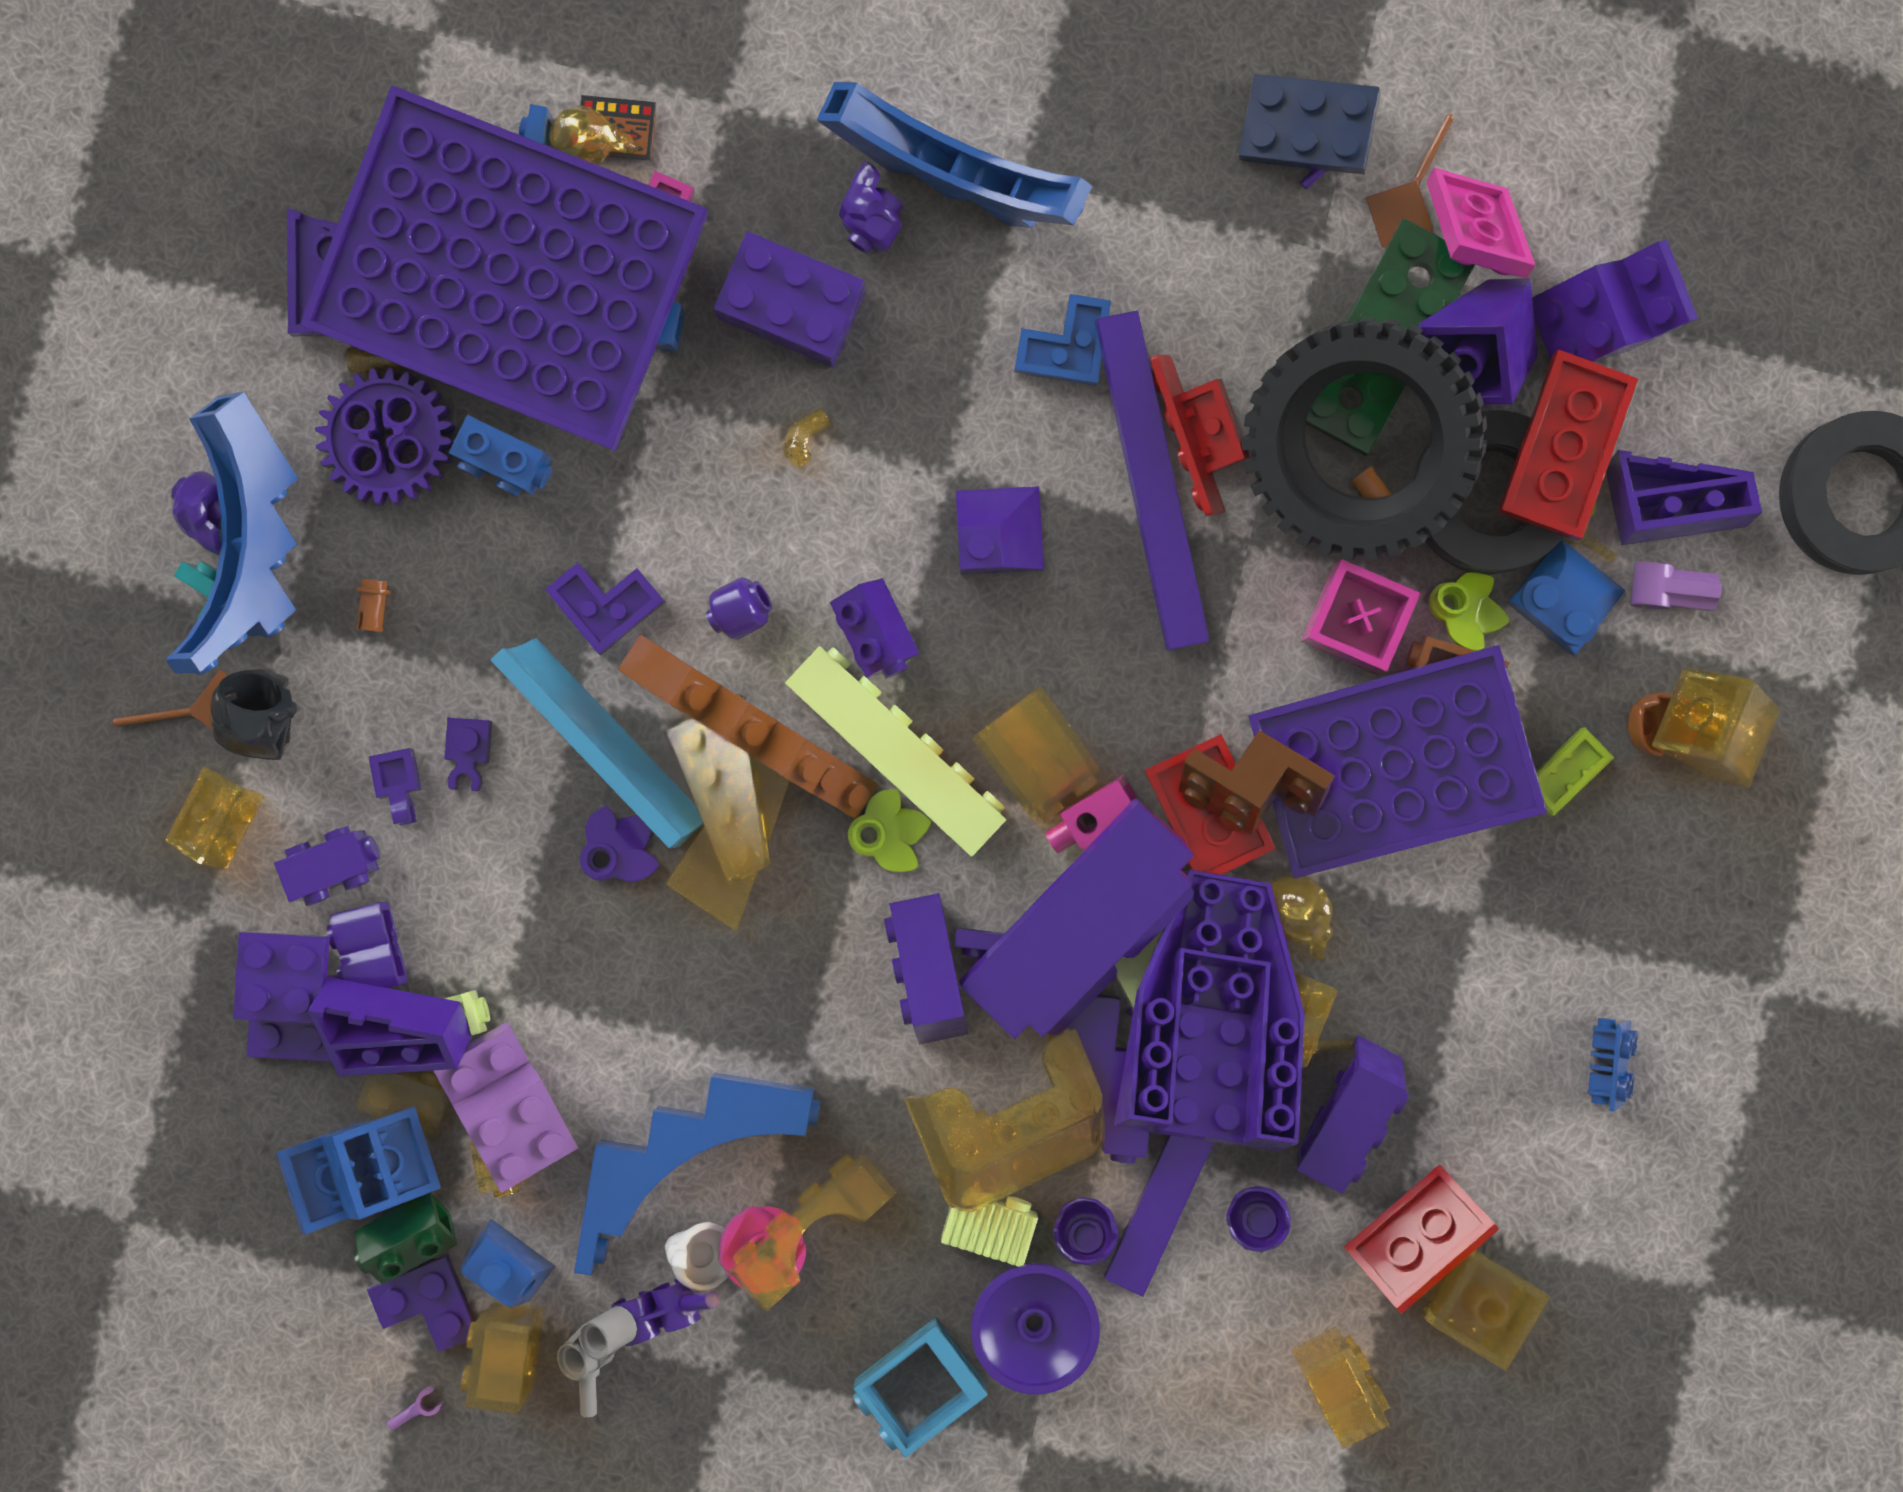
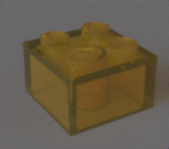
M1476 1249L1440 1281L1421 1315L1434 1328L1507 1371L1550 1296L1537 1285Z
M494 1301L484 1312L480 1313L477 1322H471L467 1337V1348L473 1349L471 1365L465 1366L461 1381V1392H467L465 1407L518 1414L534 1391L545 1307L521 1304L509 1308L500 1301Z
M1334 1327L1291 1349L1329 1428L1342 1449L1390 1426L1383 1413L1390 1409L1388 1402L1378 1384H1375L1370 1373L1364 1375V1372L1370 1370V1367L1360 1347L1355 1344L1351 1335L1343 1337L1338 1329Z

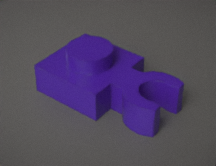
M447 717L444 759L456 760V768L448 776L449 789L458 790L460 776L468 774L472 779L471 791H480L483 781L480 772L476 769L477 762L489 763L492 721Z

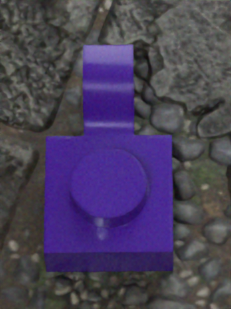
M406 748L368 756L376 798L389 797L393 824L401 826L416 823L417 819L410 793L422 789L414 749Z

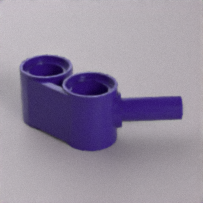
M675 1279L674 1285L670 1286L669 1282L651 1291L639 1292L640 1297L632 1300L619 1299L611 1304L612 1308L621 1306L632 1314L637 1327L636 1336L633 1341L625 1346H633L656 1337L661 1333L660 1328L664 1327L665 1332H673L696 1323L701 1319L699 1310L714 1309L719 1305V1295L715 1291L694 1293L690 1288L682 1285Z

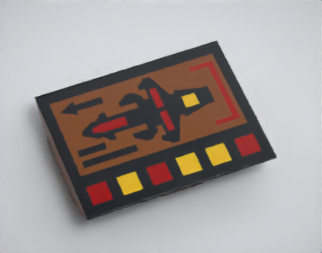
M581 95L575 153L650 160L655 133L656 102Z

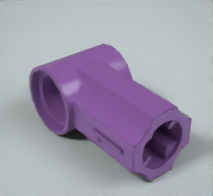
M1637 562L1634 564L1630 606L1642 608V604H1648L1647 609H1669L1670 607L1714 611L1721 596L1722 584L1719 580V574L1675 570L1673 565L1665 563Z

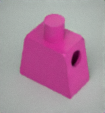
M1120 776L1068 807L1060 814L1063 822L1045 832L1048 841L1056 853L1059 854L1076 843L1082 851L1085 850L1137 798L1125 776ZM1087 813L1092 814L1097 820V825L1091 828L1087 827L1083 823L1082 816Z

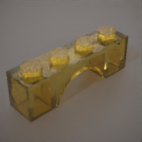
M864 1153L853 1158L849 1154L843 1156L828 1170L832 1177L821 1187L816 1182L813 1183L797 1198V1201L801 1204L789 1216L784 1211L778 1214L764 1228L768 1235L756 1245L750 1240L731 1257L735 1264L728 1272L760 1310L768 1311L800 1282L796 1267V1249L802 1234L810 1224L826 1215H840L856 1223L865 1222L896 1194V1191Z

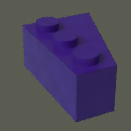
M937 893L889 903L892 917L884 918L888 942H897L899 957L892 959L896 983L905 984L907 998L900 1000L904 1025H913L919 1045L969 1035L940 894Z
M1359 1035L1356 1036L1352 1044L1355 1047L1354 1059L1346 1072L1339 1069L1334 1079V1082L1338 1084L1325 1107L1321 1105L1297 1152V1171L1341 1194L1344 1193L1350 1182H1358L1366 1167V1160H1364L1371 1147L1377 1149L1381 1145L1387 1133V1126L1385 1124L1392 1113L1398 1115L1402 1111L1409 1092L1406 1091L1402 1057Z

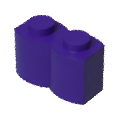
M388 901L377 902L330 915L331 924L327 925L326 931L327 936H330V946L332 949H337L340 955L341 965L337 966V979L384 988L408 983Z

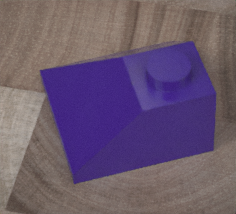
M1039 486L956 491L960 575L1044 570Z

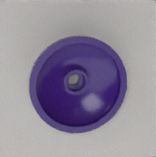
M1030 1263L1020 1267H1012L1000 1273L988 1283L974 1307L971 1335L978 1360L994 1380L1013 1391L1039 1395L1052 1393L1069 1386L1086 1371L1098 1348L1100 1322L1097 1308L1090 1293L1077 1278L1067 1271L1052 1265ZM1032 1315H1037L1043 1321L1039 1328L1032 1329L1026 1324L1027 1319Z

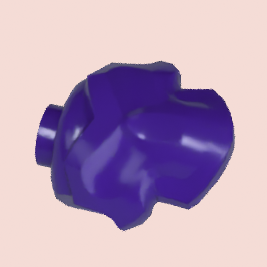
M864 160L853 177L851 186L846 192V197L840 204L839 217L843 220V226L850 234L847 241L853 247L865 254H868L871 249L884 252L891 246L902 228L898 214L902 210L903 204L889 192L876 187L881 175L874 165Z
M194 472L187 478H180L175 483L171 492V498L174 500L172 513L184 534L196 540L204 549L219 556L221 541L218 529L221 530V510L216 480L213 475L207 472Z

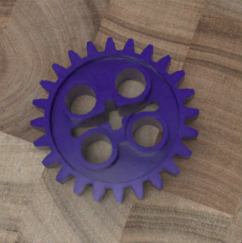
M374 368L370 369L369 381H366L356 373L354 374L355 387L352 389L342 382L339 384L340 390L343 393L340 399L328 395L327 399L334 406L333 410L319 411V414L328 420L327 426L315 428L316 432L326 437V441L317 444L316 449L329 453V456L320 463L327 469L336 468L329 478L336 483L346 480L342 490L351 495L358 489V499L365 503L372 494L374 502L379 506H384L387 495L396 505H401L402 493H406L414 501L418 500L416 487L421 486L428 491H432L433 489L428 478L433 475L443 479L444 475L437 468L438 464L452 463V460L443 454L444 448H451L454 441L445 437V434L455 430V425L451 422L442 421L451 411L445 405L436 406L441 399V395L436 391L426 394L429 384L423 379L413 386L414 376L407 371L404 372L399 381L397 372L392 368L387 369L384 379ZM379 401H383L384 403L382 409V418L377 408V403ZM403 404H410L412 408L410 417L404 422H396L395 412L397 408ZM369 411L370 420L368 425L360 430H355V416L359 412ZM384 427L393 433V436H389L386 439L387 447L378 441V438L385 435ZM409 445H417L418 456L416 460L409 464H403V450ZM368 452H375L377 456L375 466L371 470L362 471L360 466L362 457ZM389 455L394 463V472L392 474L388 473Z

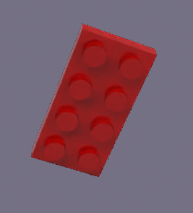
M1559 349L1554 352L1497 512L1576 541L1583 539L1639 379Z

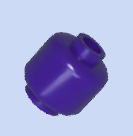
M740 577L711 593L709 598L710 610L706 612V615L715 632H723L729 638L738 640L767 624L768 612L772 610V604L766 590L758 581L752 582L747 578Z

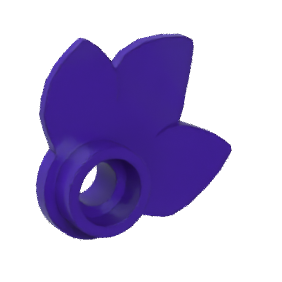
M604 805L589 817L585 826L588 843L580 854L581 868L588 877L602 881L615 876L626 882H635L650 876L659 867V862L644 850L649 842L652 830L638 815L625 817L617 821L613 811ZM600 851L606 852L609 856V863L603 868L598 867L594 861L595 855Z

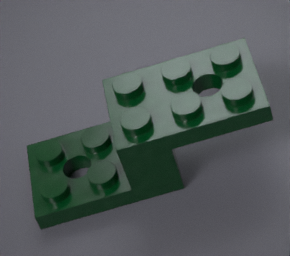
M1403 218L1360 297L1353 304L1344 321L1352 319V322H1358L1363 318H1376V322H1385L1387 319L1400 321L1399 326L1409 328L1411 325L1418 327L1421 322L1457 300L1475 265H1463L1450 258L1444 239ZM1413 267L1424 268L1430 276L1429 286L1424 288L1413 286L1408 278L1409 269ZM1360 372L1344 376L1332 382L1319 394L1309 411L1306 425L1367 456L1406 384L1394 377L1375 372ZM1344 388H1353L1358 391L1361 396L1359 408L1354 410L1345 409L1339 402L1340 391Z

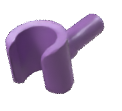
M424 1388L419 1393L414 1404L387 1421L388 1427L394 1430L420 1414L424 1416L436 1414L441 1408L443 1401L433 1408L425 1407L422 1402V1397L434 1391L435 1388Z

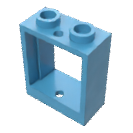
M937 1317L856 1377L853 1388L856 1392L853 1395V1399L865 1416L868 1417L872 1414L881 1425L878 1431L885 1444L892 1451L898 1448L905 1458L988 1395L987 1384ZM927 1343L962 1391L911 1430L907 1431L873 1383Z

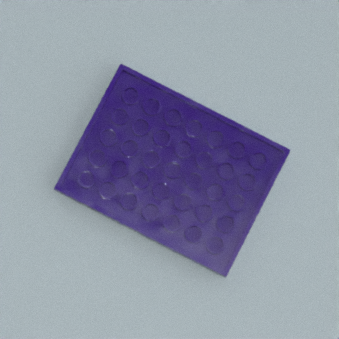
M391 85L300 325L616 451L709 211L707 208Z

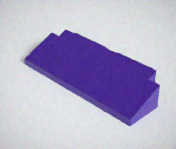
M1135 798L959 980L960 987L1014 1039L1028 1025L1033 1027L1042 1037L1047 1033L1050 1035L1062 1033L1115 979L1117 975L1115 964L1123 956L1126 958L1136 957L1192 900L1194 891L1191 886L1193 884L1181 869L1194 857L1193 853L1181 836Z

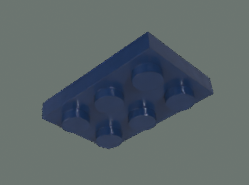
M1254 74L1239 150L1240 160L1365 175L1381 94L1380 87Z

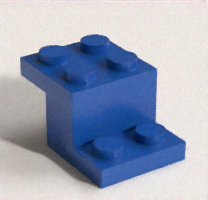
M415 1106L370 1122H358L275 1152L301 1234L311 1233L345 1219L359 1220L441 1188Z

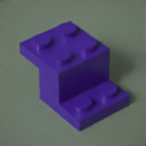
M1667 240L1658 241L1624 259L1595 265L1532 297L1534 318L1550 359H1552L1553 353L1559 349L1596 362L1603 358L1633 350L1698 319Z
M239 932L233 1019L249 1020L246 1057L331 1062L308 1012L327 977L337 979L335 975H327L330 936Z

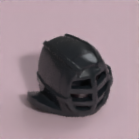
M262 669L239 671L223 678L213 692L210 705L211 724L215 741L225 750L237 755L266 760H281L284 754V747L286 743L290 742L291 718L294 717L297 711V705L292 701L291 692L287 689L289 679L286 676Z

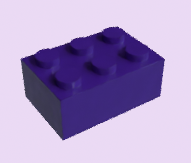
M746 231L713 309L721 321L834 367L866 289L863 279Z

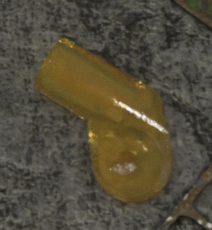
M822 407L789 426L783 445V453L795 467L804 466L810 461L811 453L808 447L811 437L831 426Z

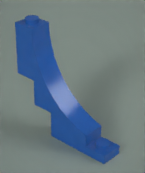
M715 1072L710 1081L705 1113L658 1106L653 1111L647 1147L601 1139L595 1145L574 1273L591 1276L598 1264H604L608 1253L609 1239L602 1238L603 1234L621 1237L628 1228L635 1212L652 1189L675 1168L695 1155L719 1144L739 1138L770 1134L806 1136L809 1125L817 1126L821 1101L813 1100L815 1089Z

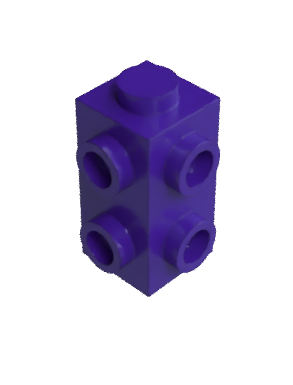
M883 578L858 584L829 602L836 615L837 624L843 630L853 650L855 661L862 669L866 678L881 673L885 679L898 675L908 669L906 661L920 654Z
M345 826L324 834L326 842L311 847L309 842H305L284 851L286 858L274 862V866L288 901L297 902L303 900L305 906H310L330 898L328 890L343 884L346 891L370 882L367 874L380 870L376 861L380 859V852L371 835L366 836L365 830L350 831L349 826Z

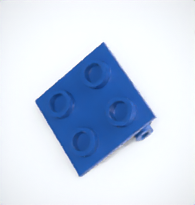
M1598 1018V1026H1593L1592 1047L1614 1050V1053L1591 1051V1056L1614 1059L1613 1065L1590 1064V1069L1613 1072V1074L1590 1072L1588 1094L1592 1095L1591 1103L1609 1105V1097H1611L1610 1111L1614 1112L1622 1107L1624 1102H1627V1099H1632L1634 1073H1627L1628 1059L1636 1055L1638 1032L1630 1030L1631 1020L1618 1023L1615 1028V1019Z

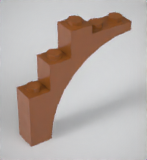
M641 634L618 668L620 672L669 705L758 759L784 778L816 795L854 819L858 818L878 786V783Z

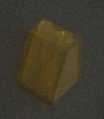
M1683 667L1652 747L1714 780L1749 788L1780 709L1756 682L1751 679Z
M1041 686L971 738L973 745L1031 821L1040 817L1045 823L1064 808L1060 800L1072 791L1079 797L1098 782L1093 775L1101 770Z

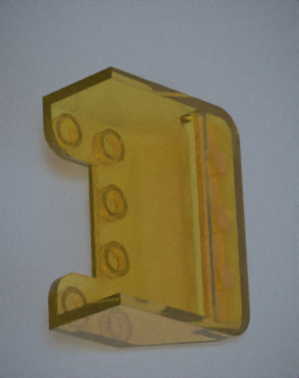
M1076 1029L1064 1030L1058 1035L1046 1034L1048 1043L1043 1049L1042 1062L1052 1087L979 1121L969 1097L957 1088H943L929 1095H910L904 1098L943 1196L951 1208L961 1212H975L1095 1153L1100 1143L1102 1092Z

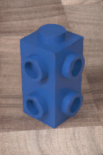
M467 415L449 451V454L460 460L457 468L479 479L483 472L498 479L495 484L496 487L516 497L519 496L521 490L533 496L537 488L542 489L546 485L552 471V466L549 465L552 458L544 451Z

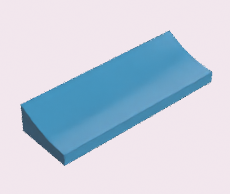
M537 638L517 647L502 648L490 659L668 848L680 847L709 820Z

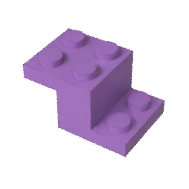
M508 1022L470 1042L457 1069L433 1070L501 1193L578 1149L542 1080L529 1062Z

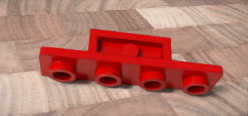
M1161 354L1150 357L1155 389L1159 393L1162 392L1167 407L1164 409L1166 423L1172 432H1176L1181 446L1178 449L1179 460L1183 468L1190 472L1195 486L1192 488L1194 502L1197 508L1204 512L1205 516L1223 514L1226 510L1213 473L1250 458L1248 450H1242L1243 436L1223 380L1214 379L1184 392L1172 357Z

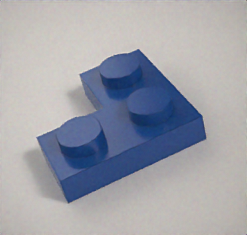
M1070 294L1063 335L1021 328L1014 373L1097 386L1102 353L1095 320L1109 316L1111 300Z

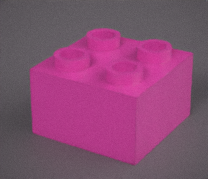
M1341 559L1333 564L1300 642L1378 675L1387 672L1421 593Z

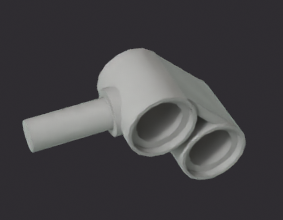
M615 1306L583 1324L558 1350V1365L563 1374L571 1380H579L580 1415L583 1417H593L597 1414L596 1377L600 1374V1368L611 1362L614 1353L622 1346L633 1341L636 1336V1322L632 1314L621 1306Z

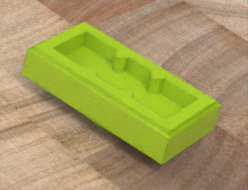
M1585 727L1580 728L1536 770L1549 816H1554L1614 759L1607 749Z

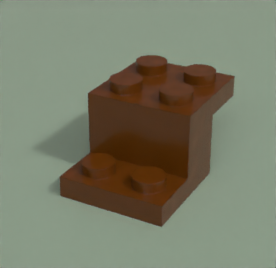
M1259 730L1232 771L1198 750L1193 749L1184 763L1178 791L1183 794L1184 800L1191 806L1200 810L1207 808L1220 816L1219 820L1227 828L1235 832L1244 831L1252 835L1277 795L1283 798L1284 804L1294 812L1299 814L1307 813L1315 817L1324 803L1335 775Z

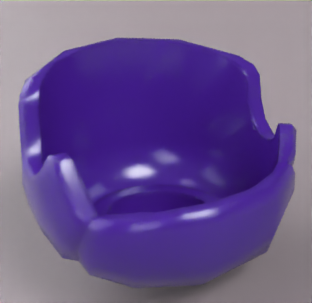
M1263 1186L1245 1188L1233 1197L1226 1214V1221L1232 1238L1244 1249L1262 1253L1279 1247L1286 1239L1291 1228L1292 1217L1287 1201L1275 1190Z
M1080 1197L1065 1203L1060 1208V1213L1053 1228L1054 1240L1060 1254L1074 1264L1093 1266L1107 1259L1114 1250L1118 1239V1226L1112 1211L1099 1200Z

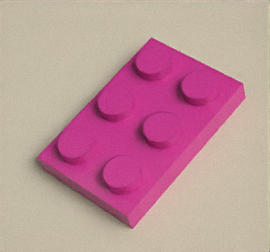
M1433 168L1426 183L1450 258L1463 265L1474 264L1492 269L1500 275L1507 276L1511 274L1527 279L1535 267V262L1508 188Z

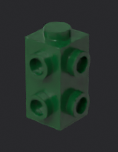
M431 1192L411 1200L354 1231L357 1250L354 1251L356 1264L364 1274L370 1273L381 1285L398 1278L407 1271L457 1245L451 1214Z

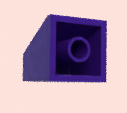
M1530 278L1488 279L1421 322L1418 328L1423 329L1421 335L1428 339H1431L1433 336L1444 342L1441 348L1450 355L1454 351L1462 360L1458 365L1464 373L1470 371L1475 380L1471 386L1475 394L1480 392L1484 404H1513L1538 356Z

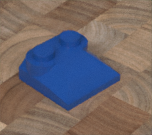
M1561 539L1541 559L1506 603L1572 656L1579 651L1584 643L1594 637L1600 623L1626 590Z

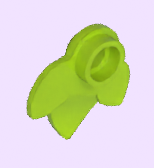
M1469 572L1462 575L1456 583L1447 582L1439 584L1430 593L1428 599L1429 609L1436 619L1445 623L1448 636L1456 645L1473 651L1482 650L1485 643L1484 635L1494 633L1510 622V618L1502 608L1488 597L1494 585L1493 577ZM1442 600H1450L1454 605V610L1448 608Z
M898 789L883 790L869 800L865 815L859 816L851 823L848 830V840L853 850L863 856H874L879 865L885 870L892 872L911 871L918 867V860L910 845L915 844L924 836L931 825V820L917 810L901 808V796ZM872 827L877 831L875 842L865 843L862 840L861 832L864 828Z

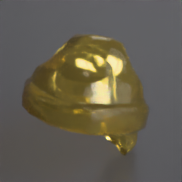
M579 105L567 108L558 114L550 128L549 138L552 148L595 165H599L612 148L629 154L635 153L639 149L632 136L619 130L615 124L610 123L603 114L592 107Z
M1293 875L1282 876L1275 880L1271 886L1285 939L1295 943L1310 944V954L1316 959L1322 960L1326 953L1328 941L1333 934V929L1330 926L1333 915L1332 903L1327 893L1311 878L1304 876L1293 878Z

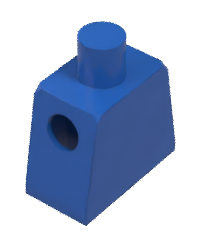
M490 1219L465 1253L461 1272L502 1304L512 1308L529 1302L555 1268V1265Z

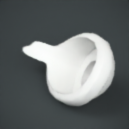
M703 1222L668 1238L665 1244L667 1260L673 1269L676 1279L682 1285L697 1291H708L718 1287L727 1279L728 1276L718 1260L719 1244L725 1229L724 1227L712 1222Z

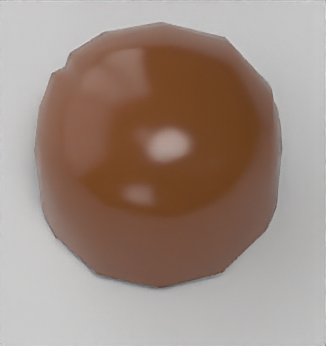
M1657 692L1638 699L1628 715L1627 731L1632 745L1646 755L1658 757L1669 753H1681L1686 749L1694 735L1696 718L1693 707L1683 696L1677 694Z

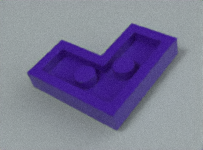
M577 562L545 589L599 655L606 652L665 603V600L638 568L604 594L585 569Z
M449 1254L409 1270L383 1285L378 1283L367 1289L382 1329L422 1313L438 1352L476 1337L480 1333Z

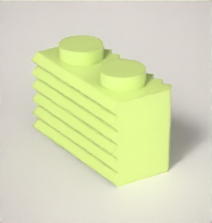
M967 1184L965 1190L956 1187L941 1235V1242L974 1252L978 1255L990 1257L994 1260L1007 1262L1011 1265L1023 1266L1038 1220L1037 1212L1030 1210L1032 1204L1012 1196H1008L1006 1202L990 1198V1190L974 1184Z

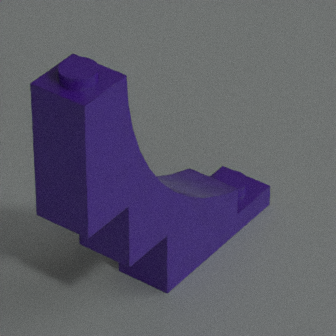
M956 927L954 946L963 947L962 955L982 957L1004 933ZM1099 994L1067 1028L1087 1058L1096 1082L1101 1106V1148L1103 1152L1111 1154L1110 1160L1135 1163L1136 1157L1147 1158L1149 1132L1114 1127L1127 1048L1116 1047L1121 999L1118 996Z

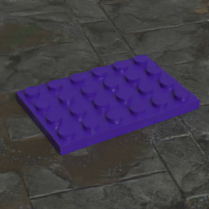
M1500 645L1248 715L1254 737L1260 730L1335 775L1324 803L1315 817L1307 813L1299 814L1294 812L1284 804L1283 798L1278 795L1273 801L1293 878L1548 813Z

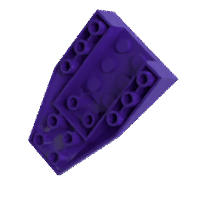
M1189 870L1186 875L1193 884L1191 887L1194 891V896L1162 930L1136 992L1114 1127L1282 1151L1297 1145L1299 1140L1305 1014L1271 883Z

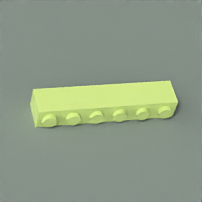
M819 646L785 684L962 849L973 857L1007 820L1000 814L1006 807L989 791H986L982 796L970 786L974 778L957 762L952 767L948 766L939 757L944 750L926 733L919 739L908 728L913 721L895 704L888 710L877 700L882 692L864 675L857 681L848 673L846 669L851 663L834 647L826 652Z

